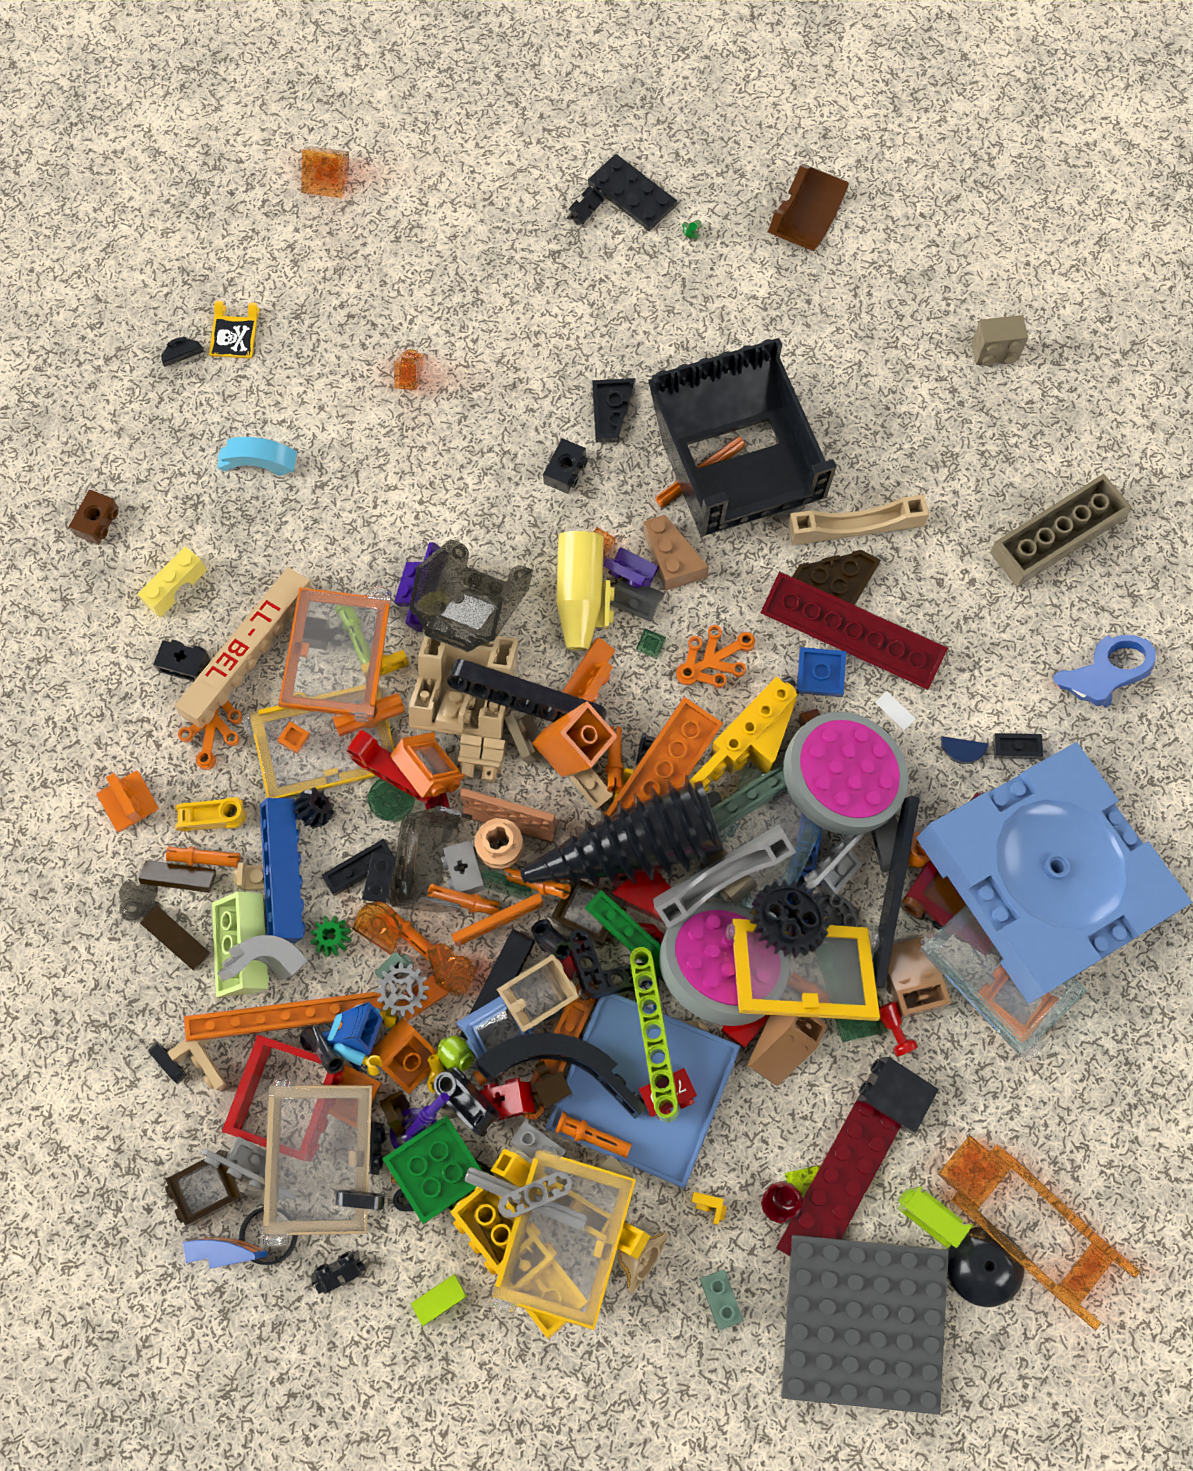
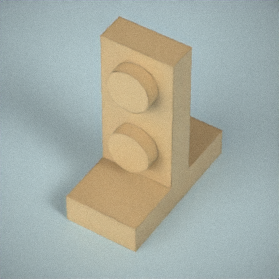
M213 1039L186 1042L184 1040L167 1052L171 1059L177 1063L193 1054L190 1058L198 1069L202 1068L206 1076L203 1078L211 1090L215 1088V1090L222 1092L229 1087L204 1047L205 1044Z

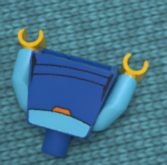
M370 1002L338 1014L333 1021L330 1031L323 1032L322 1034L328 1045L337 1051L343 1059L359 1066L364 1064L367 1066L370 1075L377 1076L379 1074L378 1068L374 1065L382 1067L380 1057L372 1055L367 1058L365 1056L369 1055L372 1051L382 1019H384L385 1027L394 1028L397 1013L395 1016L391 1015L392 1008L382 1012L380 1008H375Z

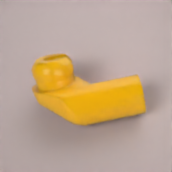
M433 1054L427 1059L432 1069L427 1080V1087L431 1093H436L434 1088L435 1078L438 1074L446 1071L437 1054Z

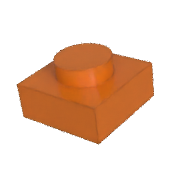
M289 721L277 742L294 753L299 754L311 735L310 732Z

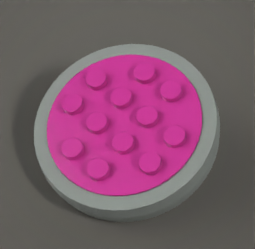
M830 712L819 715L807 722L796 732L785 753L783 764L784 779L792 800L808 819L828 831L844 835H859L873 831L888 822L899 810L905 799L908 788V772L902 752L893 738L882 727L863 716L849 712Z
M703 903L690 916L668 928L660 948L659 963L666 986L683 1007L709 1022L737 1026L752 1023L765 1015L739 1013L733 947L735 942L733 919L751 920L753 915L749 914L750 912L746 909L727 903ZM746 932L752 999L779 1000L788 981V959L784 957L783 950L775 954V947L773 945L768 949L765 948L767 941H758L761 933Z

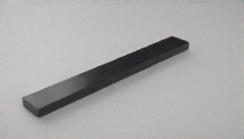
M912 795L906 797L901 806L872 962L876 989L884 988L920 802L919 797Z

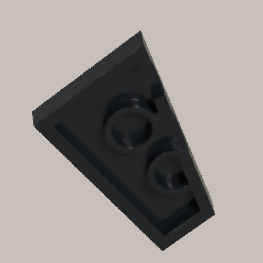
M636 378L592 380L596 443L618 442Z

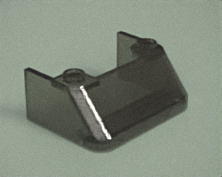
M439 806L411 813L403 818L400 825L390 892V904L392 907L435 913L460 910V904L429 897L427 894H432L428 893L431 884L440 886L443 865L441 856H444L443 848H445V844L451 843L457 838L459 834L458 824L472 820L473 815Z

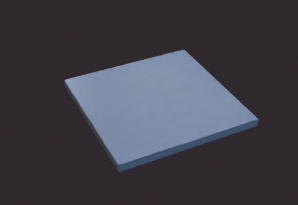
M618 994L600 997L582 1040L609 1055L618 1064L612 1070L614 1075L616 1073L619 1074L626 1081L625 1086L632 1093L636 1092L641 1096L639 1088L650 1084L637 1002ZM649 1007L644 1009L646 1014H652L656 1011ZM663 1014L673 1073L685 1068L697 1094V1097L693 1098L694 1104L683 1109L679 1106L677 1119L670 1123L658 1120L657 1116L651 1117L647 1107L634 1119L593 1076L581 1068L571 1065L566 1082L573 1096L554 1106L545 1129L555 1132L563 1111L567 1112V1116L579 1121L586 1120L588 1126L632 1143L630 1151L625 1159L620 1155L584 1140L578 1141V1143L608 1156L612 1155L619 1161L685 1189L741 1046ZM652 1029L649 1031L648 1037L651 1039L658 1038L661 1031L659 1029ZM662 1053L655 1054L652 1062L655 1064L662 1063L665 1055ZM561 1132L559 1133V1135H562L574 1141L573 1137Z

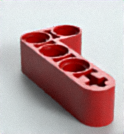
M359 730L346 749L351 760L358 766L419 801L428 803L432 796L422 798L390 757L392 753L379 746L373 736Z

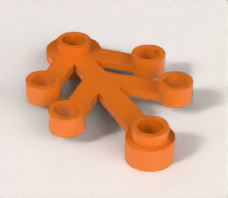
M712 625L708 629L709 639L704 658L696 664L697 651L702 647V640L698 636H692L688 641L689 651L686 663L681 664L676 670L677 680L683 685H692L698 681L720 689L726 684V676L722 673H716L712 676L702 673V671L709 668L733 674L738 678L744 676L746 672L744 663L736 662L730 664L721 660L739 650L743 652L751 651L755 645L754 635L749 632H742L737 637V641L714 653L722 630L718 625ZM716 630L719 634L714 636L710 632ZM747 637L750 639V642L744 643L742 639ZM697 641L699 645L696 647L692 646L691 642ZM741 667L743 671L738 673L735 671V668ZM689 670L692 674L685 676L683 672ZM721 678L724 682L718 684L715 682V679Z
M227 700L221 707L227 713L229 721L232 724L241 723L243 720L242 713L238 709H234ZM219 708L215 711L211 722L205 724L202 729L193 724L189 728L183 727L178 731L180 740L188 743L206 727L202 751L196 756V763L202 770H210L216 764V757L212 753L216 727L224 736V741L228 746H236L239 743L237 733L231 731L218 715ZM233 714H239L236 720H232ZM189 732L187 738H182L183 733ZM232 735L235 736V740H234V741H232V742H229V741H228V738H229L230 736H232ZM203 756H209L206 762H201Z

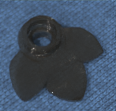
M131 879L126 880L119 890V898L122 902L119 907L121 917L126 921L133 922L141 917L145 918L156 905L163 910V905L155 901L158 886L147 884L137 886ZM129 906L136 907V910L130 912L127 910V908Z

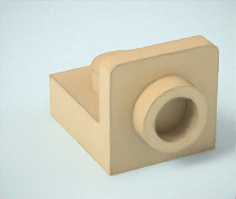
M238 863V869L234 870V883L242 891L264 890L263 865Z

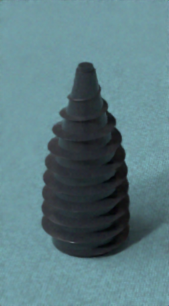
M686 775L683 787L676 789L668 781V791L661 795L651 786V796L648 800L642 801L634 794V805L627 809L618 801L617 812L610 817L601 809V820L592 825L585 819V829L576 835L570 830V838L561 845L555 843L556 848L524 865V868L520 869L523 882H529V884L550 881L560 883L563 880H573L578 886L581 879H590L594 886L598 887L600 878H609L612 884L617 887L620 875H627L630 881L636 884L637 873L645 872L654 881L655 869L663 868L671 877L673 865L681 864L689 872L690 861L697 858L707 867L708 855L724 851V847L702 780L694 783Z

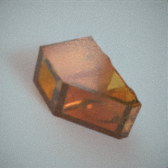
M414 349L402 352L394 364V388L416 390L418 388L424 353H418Z
M439 943L429 946L427 954L436 985L454 996L466 994L478 968L472 965V961L467 957L454 954L452 948L446 944Z

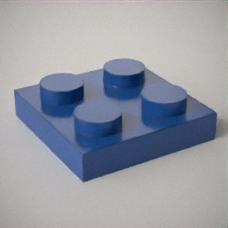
M800 647L797 676L799 694L843 697L846 651Z

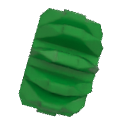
M325 916L323 917L324 924L321 925L318 921L315 922L318 930H311L310 934L315 938L310 942L312 945H317L315 949L317 953L324 951V956L329 957L332 951L337 957L339 956V948L347 951V947L343 943H351L352 939L347 935L352 931L349 927L345 928L347 924L345 920L338 922V917L333 916L330 922L328 917ZM327 934H334L335 938L333 940L328 939Z

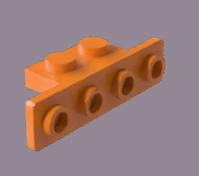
M596 638L562 692L594 703L599 696V689L611 677L609 673L613 666L608 662L615 649L601 638Z

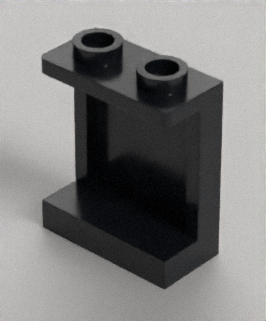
M891 1057L876 1059L871 1066L870 1071L872 1073L869 1079L864 1081L859 1088L860 1095L857 1101L870 1105L899 1124L901 1126L900 1129L904 1132L916 1133L939 1089Z

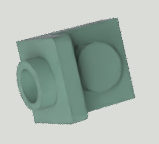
M395 951L375 971V974L383 980L385 977L381 972H391L390 965L398 969L399 963L402 962L404 968L407 969L408 965L414 964V962L406 954L403 953L400 956Z

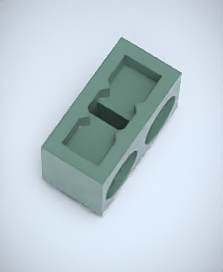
M725 1269L699 1278L719 1331L744 1321Z

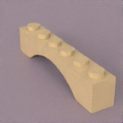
M923 494L902 497L879 507L856 512L826 513L811 510L791 513L788 527L792 545L923 527L926 524L929 512L925 495Z

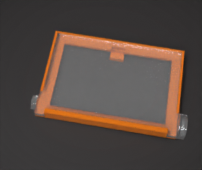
M379 586L369 589L368 596L299 587L279 707L354 716V719L358 722H367L368 718H374L392 593L389 589Z

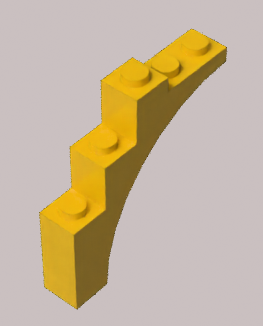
M504 1148L492 1167L491 1172L502 1180L521 1188L526 1185L532 1164L518 1154ZM543 1173L542 1178L547 1177L548 1175ZM557 1181L549 1187L546 1186V1182L542 1183L548 1191V1198L552 1197L549 1192L556 1188L563 1192V1185ZM538 1189L537 1195L542 1197V1192ZM571 1190L565 1196L553 1201L586 1215L587 1222L582 1231L595 1241L605 1242L612 1218L610 1213ZM624 1222L617 1250L638 1260L651 1236Z

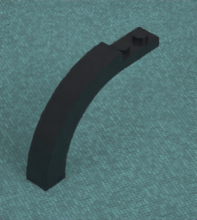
M532 1033L514 1037L486 1051L473 1065L491 1084L502 1073L521 1063L545 1059L566 1062L581 1068L593 1076L634 1119L646 1109L642 1097L636 1092L632 1093L625 1086L626 1081L619 1074L616 1073L614 1075L612 1070L618 1064L609 1055L592 1044L572 1036L557 1033Z

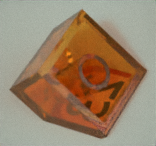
M312 146L302 149L301 193L342 198L349 173V151Z

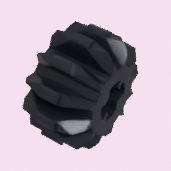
M315 787L303 790L293 803L295 805L293 812L299 815L297 820L304 821V827L310 825L312 829L325 826L334 814L332 810L334 804L329 802L331 796L326 797L324 790L318 791Z

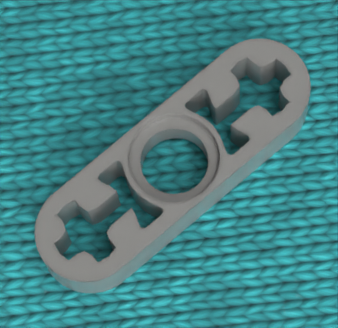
M556 1172L507 1193L499 1201V1212L503 1217L512 1219L559 1199L571 1190V1178L564 1172ZM555 1178H558L559 1181L564 1180L563 1192L556 1188L549 1192L552 1197L548 1198V1191L542 1183L546 1182V1186L549 1187L556 1182ZM531 1188L541 1190L542 1199L540 1202L534 1203L528 1198V1192ZM522 1192L524 1203L514 1208L515 1213H512L510 1209L506 1210L504 1206L508 1203L507 1199L510 1198L512 1202L521 1199L518 1193Z

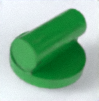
M695 220L690 224L684 222L682 224L684 235L689 239H698L700 235L696 229L701 227V221Z

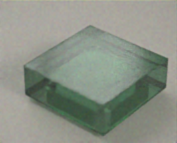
M645 628L636 651L657 659L666 641V637Z

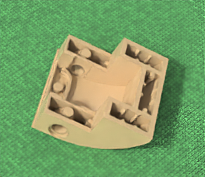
M428 626L418 654V680L409 704V728L436 731L444 734H467L501 740L506 723L504 717L508 715L509 708L478 697L475 709L471 708V721L469 724H465L463 732L435 727V719L446 691L460 692L452 689L447 683V678L454 661L464 659L515 676L519 638Z

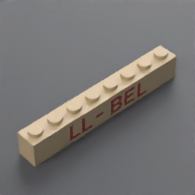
M289 567L286 568L175 704L180 716L201 729L205 724L211 722L215 711L219 706H223L227 702L231 691L240 686L244 675L248 670L250 671L255 667L260 655L269 650L271 642L283 632L285 624L289 619L294 618L299 587L312 589L309 579Z

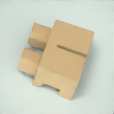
M461 734V747L457 761L460 766V773L465 774L463 779L473 780L474 770L479 769L483 770L481 777L483 782L494 783L497 774L501 773L507 749L506 741L484 737L483 741V738L480 736Z

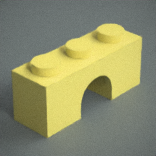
M185 546L137 595L144 605L161 618L176 602L174 595L178 588L187 582L192 586L207 571V568L203 561Z

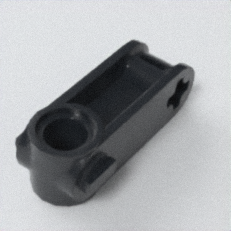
M450 1067L447 1072H442L436 1076L434 1081L436 1093L438 1095L443 1092L447 1093L450 1097L447 1102L450 1108L475 1134L484 1137L493 1121H497L500 1118V1113L458 1067ZM450 1080H452L453 1083L452 1089L449 1085Z

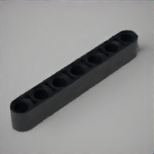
M464 659L454 661L447 678L448 685L454 690L550 722H555L587 702V700ZM588 701L605 721L606 709L599 704Z

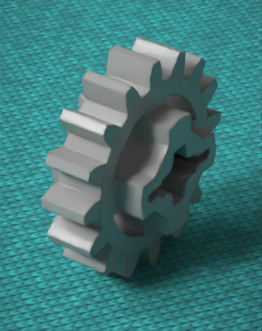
M402 962L399 963L398 969L390 965L391 972L382 971L381 973L385 978L383 980L377 979L376 981L381 985V988L375 989L376 993L381 994L377 1002L386 1003L383 1007L384 1011L392 1008L391 1015L393 1016L396 1015L397 1011H400L401 1016L405 1017L408 1010L414 1015V1007L423 1008L420 1003L421 999L428 1000V997L423 994L424 991L429 990V986H423V983L427 981V977L420 978L419 975L422 971L417 969L414 972L413 964H409L407 969L404 968ZM400 973L409 974V976H407L405 979H397L394 977L395 975ZM416 981L419 986L417 997L413 994V986ZM394 982L402 986L407 984L406 990L411 997L409 998L402 993L398 996L399 990ZM387 983L391 985L389 998L386 995ZM402 1000H407L411 1003L407 1006L395 1005Z

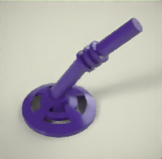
M441 1093L430 1106L427 1105L423 1109L409 1108L402 1111L404 1117L412 1114V1118L402 1123L403 1127L413 1122L412 1125L405 1129L406 1132L402 1134L405 1142L426 1129L425 1126L437 1122L435 1119L437 1112L450 1099L447 1093ZM390 1127V1141L396 1150L400 1145Z

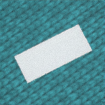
M888 691L875 701L903 730L916 720Z

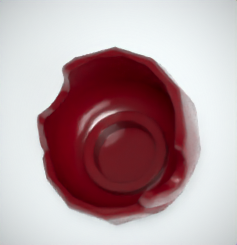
M784 1181L770 1185L761 1201L763 1213L769 1220L779 1224H784L786 1221L795 1218L803 1204L801 1192L792 1183Z

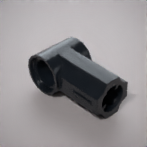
M542 919L532 925L531 932L541 951L554 955L556 959L565 960L570 956V951L573 948L570 941L553 928L550 920Z

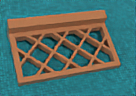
M462 788L460 797L464 805L463 818L483 824L496 818L507 819L518 827L521 835L553 843L559 824V819H556L554 814Z

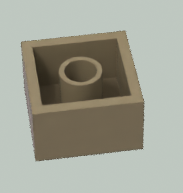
M1024 315L980 319L971 342L976 365L990 366L995 363L1005 362L1006 364H1011L1019 361L1028 340Z

